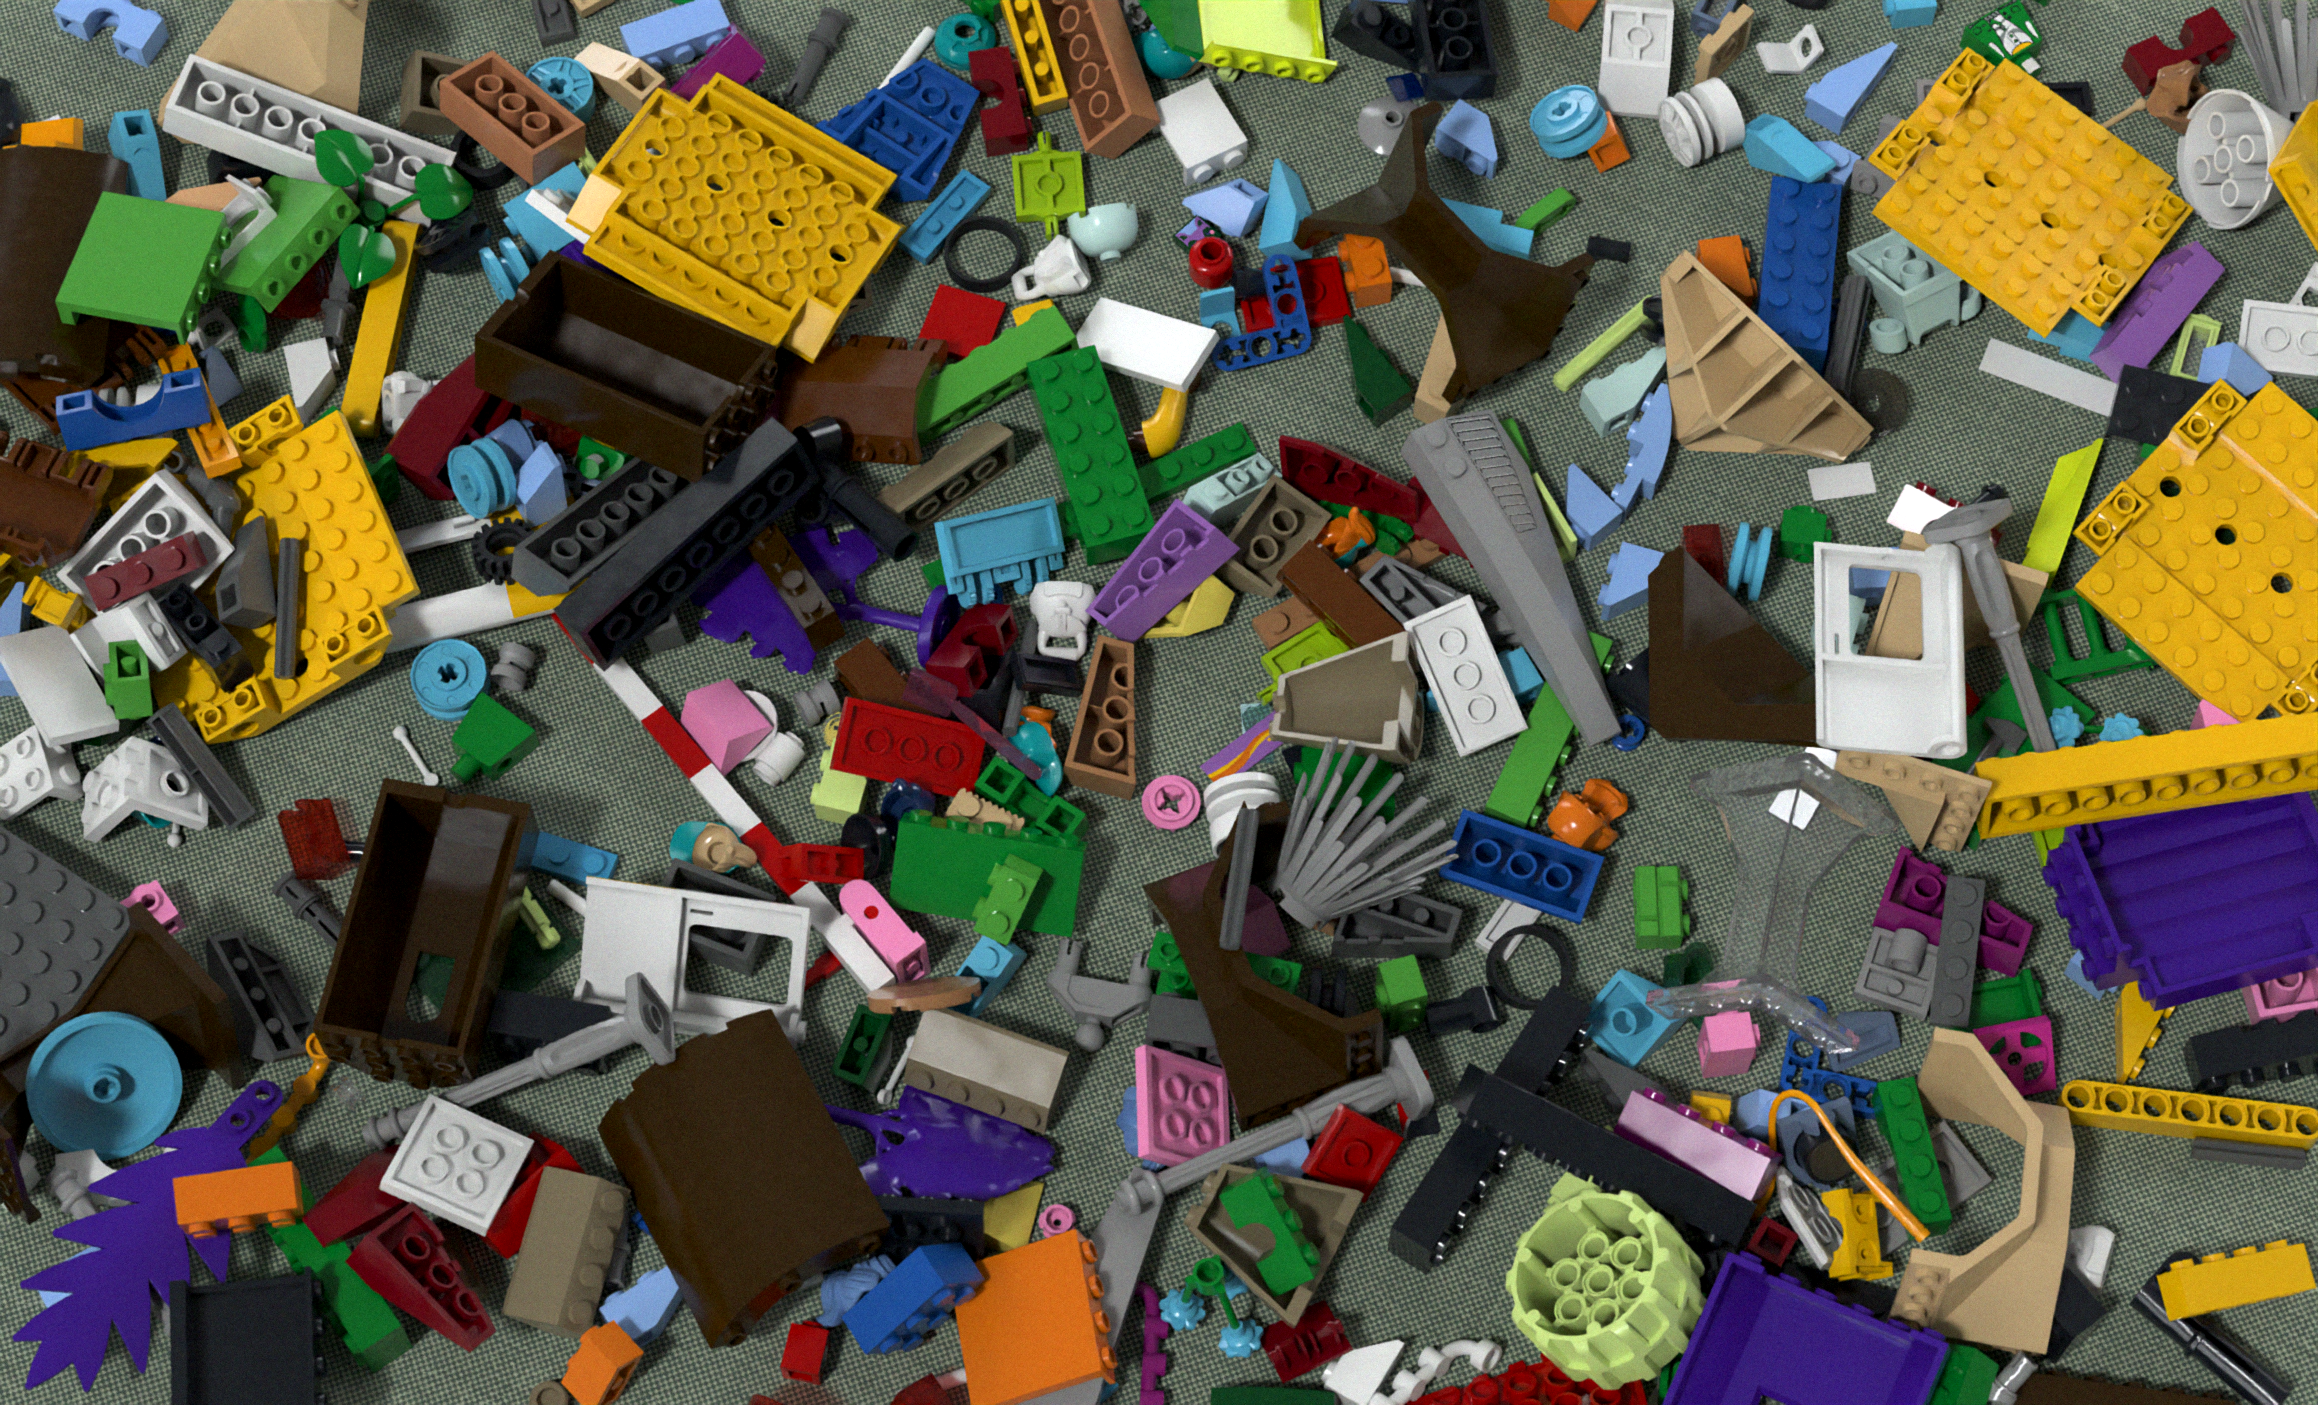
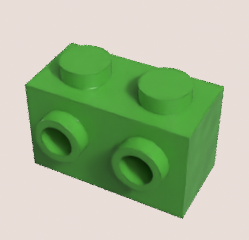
M137 640L108 642L110 663H103L106 705H114L116 720L126 718L136 720L146 716H153L148 656Z
M1009 853L1003 866L996 863L987 881V884L993 886L988 898L980 897L972 913V916L978 919L973 931L1007 946L1043 869Z
M1412 954L1378 964L1375 986L1377 998L1373 999L1374 1009L1378 1008L1382 1019H1385L1388 1031L1399 1029V1031L1404 1032L1415 1029L1420 1025V1022L1425 1020L1428 998L1415 955Z

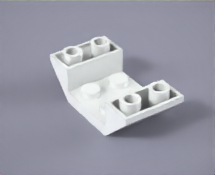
M1604 0L1603 37L1597 98L1599 105L1605 112L1609 110L1612 115L1658 119V104L1667 98L1674 21L1673 0Z

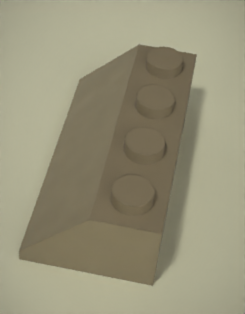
M989 420L981 426H973L964 433L962 439L952 446L946 445L939 449L933 459L923 466L917 465L906 474L905 478L894 486L891 484L884 487L877 494L876 498L919 534L1015 467L1014 434L1009 428Z
M947 1008L924 1011L907 1057L903 1083L1045 1134L1060 1104L1070 1052Z
M545 1166L501 1314L562 1338H581L592 1327L631 1190L600 1177Z

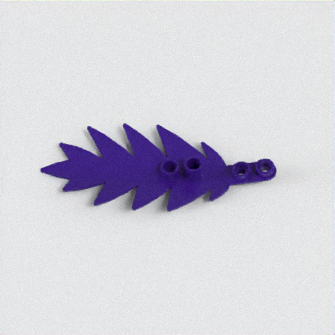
M260 1080L250 1084L208 1129L206 1127L187 1128L158 1137L154 1141L155 1146L179 1150L165 1152L122 1168L88 1186V1191L91 1193L137 1204L116 1207L54 1229L52 1233L55 1238L101 1248V1250L83 1254L47 1268L20 1283V1288L25 1290L72 1293L33 1317L13 1335L14 1342L42 1341L30 1367L25 1383L26 1390H32L54 1378L73 1363L83 1391L89 1392L104 1360L112 1320L139 1373H145L150 1346L151 1302L149 1281L169 1308V1281L186 1280L191 1287L189 1255L185 1236L220 1284L226 1282L230 1252V1229L217 1230V1236L208 1239H194L193 1235H187L178 1226L173 1178L247 1168L243 1155L239 1150L280 1108L283 1095L278 1085L267 1080ZM259 1095H269V1096H270L269 1098H267V1099H265V1100H261V1099H258V1098H257V1096H259ZM235 1121L245 1122L241 1126H234L231 1124Z

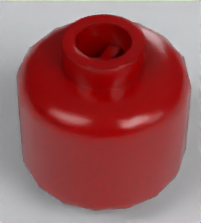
M1212 236L1204 237L1194 243L1188 256V269L1192 280L1197 285L1208 289L1219 288L1230 280L1234 270V255L1232 248L1226 241Z

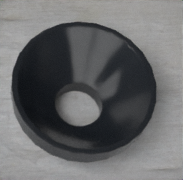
M857 813L847 819L842 829L841 847L864 849V881L880 877L889 866L892 853L896 850L895 838L890 834L888 827L874 814Z

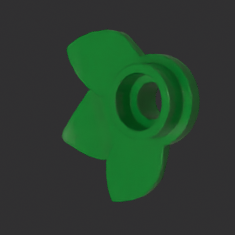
M238 294V306L229 307L228 310L234 325L237 327L240 343L248 353L254 351L262 353L266 351L267 342H269L263 308L256 301L255 297Z

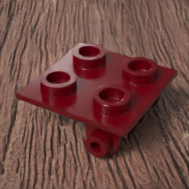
M1325 1300L1309 1306L1304 1316L1300 1317V1322L1296 1329L1288 1326L1283 1320L1263 1328L1264 1333L1260 1338L1261 1345L1282 1383L1288 1382L1353 1351L1344 1334L1345 1331L1339 1318L1335 1319Z

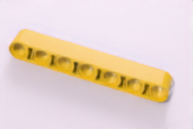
M386 219L382 227L381 233L388 236L394 245L396 259L391 270L383 277L370 282L341 407V412L345 415L354 437L377 439L382 425L381 390L384 378L393 375L419 260V254L414 249L413 244L423 232L421 223Z
M2086 1080L2068 1082L2056 1102V1106L2068 1108L2072 1125L2189 1139L2206 1137L2299 1147L2305 1149V1151L2311 1149L2318 1140V1111L2304 1106ZM2067 1098H2079L2084 1107L2077 1108L2072 1106ZM2105 1102H2116L2122 1111H2111L2107 1108ZM2143 1106L2156 1108L2160 1116L2153 1117L2148 1115ZM2182 1110L2193 1112L2198 1121H2189L2184 1118ZM2220 1115L2230 1116L2236 1125H2226L2220 1119ZM2258 1119L2269 1121L2274 1130L2268 1131L2263 1129L2259 1125ZM2296 1124L2306 1125L2311 1130L2312 1135L2302 1134L2297 1129Z

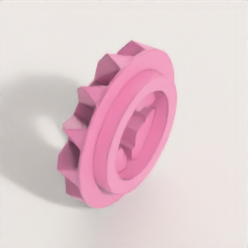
M1165 775L1153 780L1146 787L1142 796V809L1146 820L1153 823L1157 829H1169L1173 833L1176 829L1188 828L1189 824L1198 817L1200 795L1196 787L1186 778L1177 775ZM1164 795L1166 798L1169 797L1171 801L1180 800L1177 803L1178 814L1176 811L1173 812L1171 808L1162 809L1165 806Z

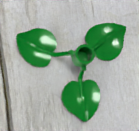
M323 130L314 135L316 166L324 180L331 185L349 187L356 180L359 183L355 204L361 212L351 222V225L342 232L338 244L341 266L353 289H358L369 282L383 277L391 270L395 263L396 251L392 241L383 233H374L390 214L415 200H420V209L424 216L433 220H447L461 213L472 200L473 189L469 182L453 168L444 164L433 163L423 167L417 173L414 184L418 193L412 194L391 207L384 209L378 201H365L364 199L366 181L362 174L370 171L375 162L368 144L359 136L344 130Z

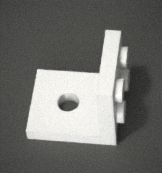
M131 736L112 754L107 755L104 761L93 771H89L84 778L82 788L85 792V807L81 815V821L84 823L83 839L97 843L134 810L199 831L208 825V802L166 747ZM167 779L175 783L178 792L173 791L168 786Z

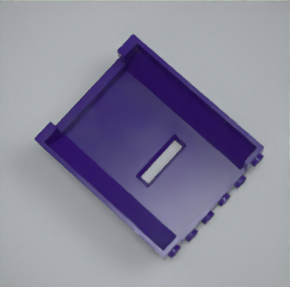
M1740 1251L1737 1256L1728 1252L1662 1405H1759L1762 1396L1765 1395L1786 1405H1929L1951 1349L1950 1345L1944 1342L1946 1337L1939 1332L1925 1327L1922 1332H1919L1894 1319H1889L1886 1324L1874 1319V1312L1861 1305L1853 1303L1851 1308L1836 1303L1838 1297L1830 1292L1816 1288L1815 1292L1812 1293L1800 1288L1802 1282L1794 1277L1780 1273L1778 1278L1769 1275L1765 1267L1761 1266L1762 1260L1755 1255Z

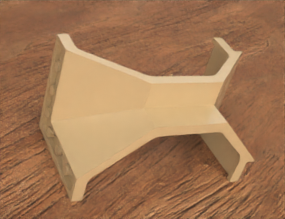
M1905 530L1898 549L1925 551L1932 544L1926 543L1924 535ZM1961 550L1964 654L1979 646H1990L1999 649L1996 639L1991 638L1989 635L1990 629L1984 620L1972 589ZM1998 558L2007 580L2017 621L2021 626L2018 631L2021 641L2046 587L2049 573ZM1891 571L1864 656L1909 660L1922 659L1921 580L1916 573ZM1847 750L1837 751L1833 771L1834 773L1881 787L1920 853H1922L1926 842L1934 844L1940 850L1961 852L1992 784L1991 781L1911 756Z
M1935 1027L1916 1080L1924 1115L1996 1127L2025 1147L2019 1215L2014 1221L1972 1252L1963 1256L1911 1248L1910 1259L1886 1324L1889 1319H1894L1919 1332H1922L1924 1327L1939 1332L1946 1337L1944 1340L1946 1343L1953 1344L1958 1342L1969 1344L1983 1351L2004 1350L2012 1352L2014 1355H2017L2016 1353L2020 1350L2029 1357H2040L2041 1354L2046 1355L2068 1243L2075 1161V1145L2068 1108L2024 1100L1974 1034Z

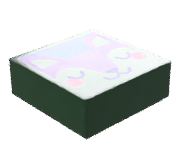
M1195 215L1173 235V242L1189 255L1190 249L1196 241L1212 236L1222 239V235L1202 217Z

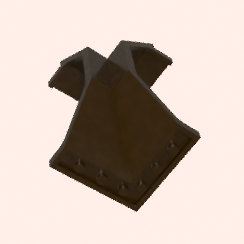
M1434 100L1410 112L1377 184L1305 217L1293 242L1301 251H1304L1339 233L1378 238L1434 294L1440 303L1456 359L1455 370L1442 393L1444 399L1452 405L1463 398L1466 400L1471 399L1479 390L1488 385L1489 387L1496 386L1505 376L1511 373L1514 375L1519 374L1528 364L1534 361L1539 363L1545 360L1553 351L1551 346L1553 341L1565 328L1564 321L1567 315L1578 304L1577 296L1591 279L1589 274L1596 261L1585 252L1560 266L1551 267L1501 253L1486 246L1429 186L1425 149L1444 111V108Z
M1285 800L1278 803L1267 802L1256 808L1259 812V824L1250 884L1266 879L1276 869L1288 824V817L1291 816ZM1243 801L1240 809L1247 808L1245 801ZM1237 815L1218 859L1142 886L1147 897L1148 914L1153 926L1160 925L1161 918L1168 928L1205 1013L1234 1102L1236 1122L1242 1133L1290 1115L1295 1108H1301L1336 1088L1381 1073L1383 1019L1378 1008L1351 1018H1339L1256 976L1241 944L1240 948L1236 951L1220 948L1219 939L1225 907L1222 897L1227 893L1238 821Z
M140 901L127 909L130 921L129 934L78 1005L0 1055V1205L4 1203L12 1216L15 1217L19 1214L28 1225L42 1216L40 1211L29 1200L19 1165L29 1129L34 1123L26 1099V1075L37 1048L50 1033L62 1024L76 1017L95 1012L126 1013L153 1025L165 1036L176 1054L180 1069L213 1070L233 1091L246 1083L229 997Z

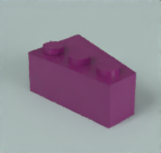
M733 21L726 28L730 33L716 46L711 44L705 51L707 55L694 68L690 67L669 91L691 102L704 84L707 85L717 72L742 86L747 80L750 83L757 80L765 71L763 65L767 61L762 50Z

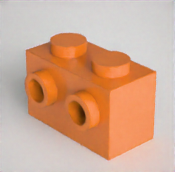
M1343 233V241L1338 242V253L1341 263H1346L1345 284L1347 292L1353 293L1356 308L1390 303L1392 278L1383 242L1375 237Z
M614 1320L600 1328L596 1325L588 1329L580 1338L581 1346L578 1352L567 1362L569 1368L561 1383L581 1405H610L617 1401L644 1354Z

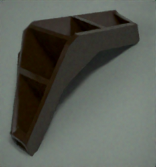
M1680 545L1674 550L1667 552L1661 558L1659 565L1648 575L1650 725L1665 740L1738 741L1828 749L1819 746L1816 742L1815 678Z

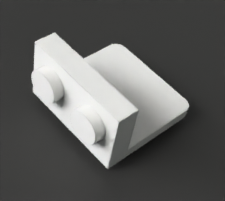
M34 724L0 747L1 819L11 821L47 796L75 802L85 795L80 781V772L76 767L71 750V743L48 748Z

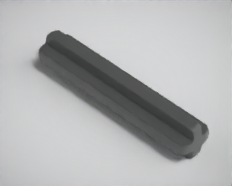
M2195 1137L2191 1144L2192 1158L2199 1160L2302 1170L2306 1163L2305 1149L2299 1147Z

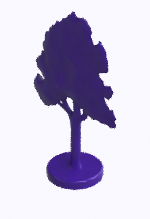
M825 528L795 533L793 537L782 532L825 596L834 588H838L843 592L847 600L846 604L829 601L835 609L841 624L848 620H861L918 632V662L922 668L926 669L925 664L960 619L961 605L956 593L949 595L946 584L937 585L930 593L921 617L869 606L856 597L855 583L857 575L863 573L872 563L876 562L878 551L875 545L857 529L840 532L838 534L840 544L837 546L830 543ZM744 549L689 596L693 604L705 606L712 612L707 618L699 619L697 622L706 635L713 636L715 639L726 643H735L746 630L751 632L752 639L756 642L755 646L749 651L753 659L772 655L776 647L786 659L782 665L790 673L796 671L800 675H805L813 667L812 661L818 652L814 653Z
M907 1084L898 1101V1109L885 1110L881 1114H867L824 1104L833 1122L865 1130L875 1138V1157H870L859 1167L873 1195L892 1194L902 1197L903 1194L899 1187L903 1185L911 1191L913 1198L929 1196L935 1199L949 1200L953 1196L957 1199L966 1198L985 1202L990 1198L1006 1195L1009 1191L1019 1190L1020 1185L1054 1170V1166L1050 1165L1049 1161L1055 1154V1148L1046 1138L1033 1136L1025 1131V1127L924 1090H919ZM897 1116L900 1117L901 1120L897 1122L890 1119V1117ZM882 1130L900 1133L905 1137V1140L902 1144L895 1146L887 1140Z

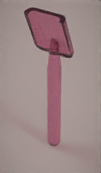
M914 666L912 667L901 699L943 717L949 716L952 710L962 722L1030 779L1038 780L1042 776V770L1038 765L970 708L956 700L958 687L955 684Z

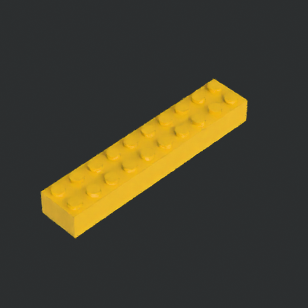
M2318 711L2298 715L2288 713L2278 718L2264 720L2249 719L2242 723L2224 726L2214 724L2203 729L2190 731L2174 730L2168 734L2150 737L2140 735L2129 740L2116 742L2100 741L2094 745L2075 748L2065 746L2055 751L2042 753L2026 752L2020 756L2001 759L1991 757L1981 762H1975L1974 776L1992 782L1991 788L1976 818L1980 840L2062 828L2076 824L2082 825L2318 790Z

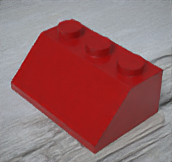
M536 1131L527 1136V1138L534 1140L533 1147L486 1236L474 1232L494 1252L507 1260L512 1255L519 1253L544 1167L549 1166L586 1174L564 1147Z

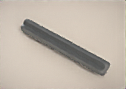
M282 538L279 546L274 676L282 680L293 679L295 674L300 541L296 538Z
M1242 808L1238 814L1219 939L1220 948L1224 950L1236 951L1240 948L1259 824V812L1256 809Z

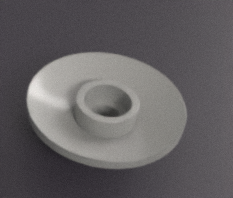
M1386 96L1373 100L1364 107L1358 118L1357 131L1361 142L1371 152L1383 157H1389L1410 112L1418 107L1413 102L1397 96ZM1388 119H1395V120H1397V122H1396V123H1390V122H1388L1387 120H1388Z

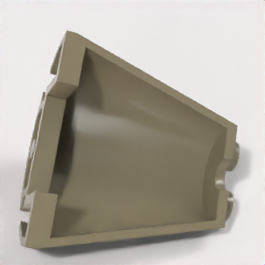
M1400 632L1279 675L1277 691H1274L1272 695L1276 714H1274V719L1269 722L1271 741L1324 750L1327 740L1331 744L1334 736H1337L1339 740L1335 751L1337 753H1343L1348 742L1354 740L1356 747L1353 756L1368 758L1372 753H1375L1380 761L1401 765L1410 764V761H1415L1420 753L1423 740L1424 698L1423 689H1418V679L1414 673L1419 672L1420 669L1409 632Z
M1222 1163L1217 1174L1212 1171L1208 1174L1200 1191L1206 1194V1197L1200 1206L1195 1204L1191 1206L1183 1225L1187 1226L1188 1231L1213 1255H1219L1221 1262L1288 1326L1296 1329L1300 1322V1317L1304 1316L1328 1271L1364 1193L1354 1189L1269 1172L1271 1175L1275 1174L1280 1180L1284 1189L1283 1198L1289 1209L1294 1208L1298 1213L1303 1225L1301 1229L1308 1243L1312 1242L1316 1246L1321 1257V1263H1319L1321 1268L1314 1279L1274 1298L1256 1265L1263 1252L1275 1247L1274 1234L1267 1226L1259 1223H1251L1237 1230L1219 1198L1226 1185L1256 1171V1169Z

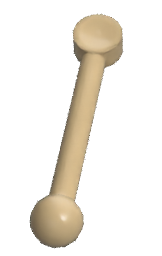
M2144 98L2136 99L2134 105L2100 125L2107 129L2136 111H2144L2147 108L2145 104L2147 101Z

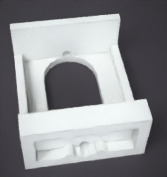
M230 174L225 178L239 194L220 211L225 213L228 227L231 228L245 214L253 210L259 211L257 217L232 240L229 249L224 250L221 257V268L278 216L270 207L273 200L259 186L255 188L247 179L243 178L240 181Z

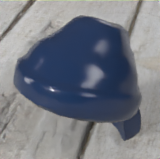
M899 777L892 783L891 787L893 788L886 793L881 806V821L888 827L890 834L894 836L895 843H897L899 821L905 812L910 813L913 809H922L932 812L933 817L936 815V798L932 792L922 789L917 783L907 782Z

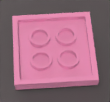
M1146 1044L1135 1048L1138 1157L1174 1167L1230 1143L1228 1083L1223 1068Z

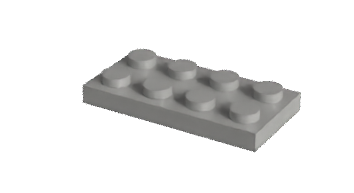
M1943 1121L1930 1130L1929 1134L1950 1212H1952L1988 1187L1992 1179L1946 1122ZM1892 1157L1873 1170L1872 1173L1899 1200L1898 1178ZM1862 1179L1849 1187L1853 1189V1194L1870 1190ZM1880 1203L1875 1205L1881 1261H1883L1910 1241H1908L1905 1227L1889 1212V1209H1886ZM1824 1205L1823 1209L1829 1216V1209ZM1830 1217L1843 1234V1228L1839 1220L1835 1217Z

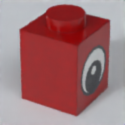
M802 1321L801 1325L791 1323L780 1365L783 1378L821 1386L831 1345L829 1330H824L825 1327L822 1324L813 1321Z

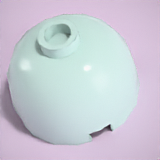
M1126 203L1088 208L1089 214L1086 217L1080 218L1079 212L1067 218L1071 238L1080 252L1089 257H1100L1101 263L1121 259L1120 253L1129 249L1136 240L1138 217L1134 204H1131L1128 209Z

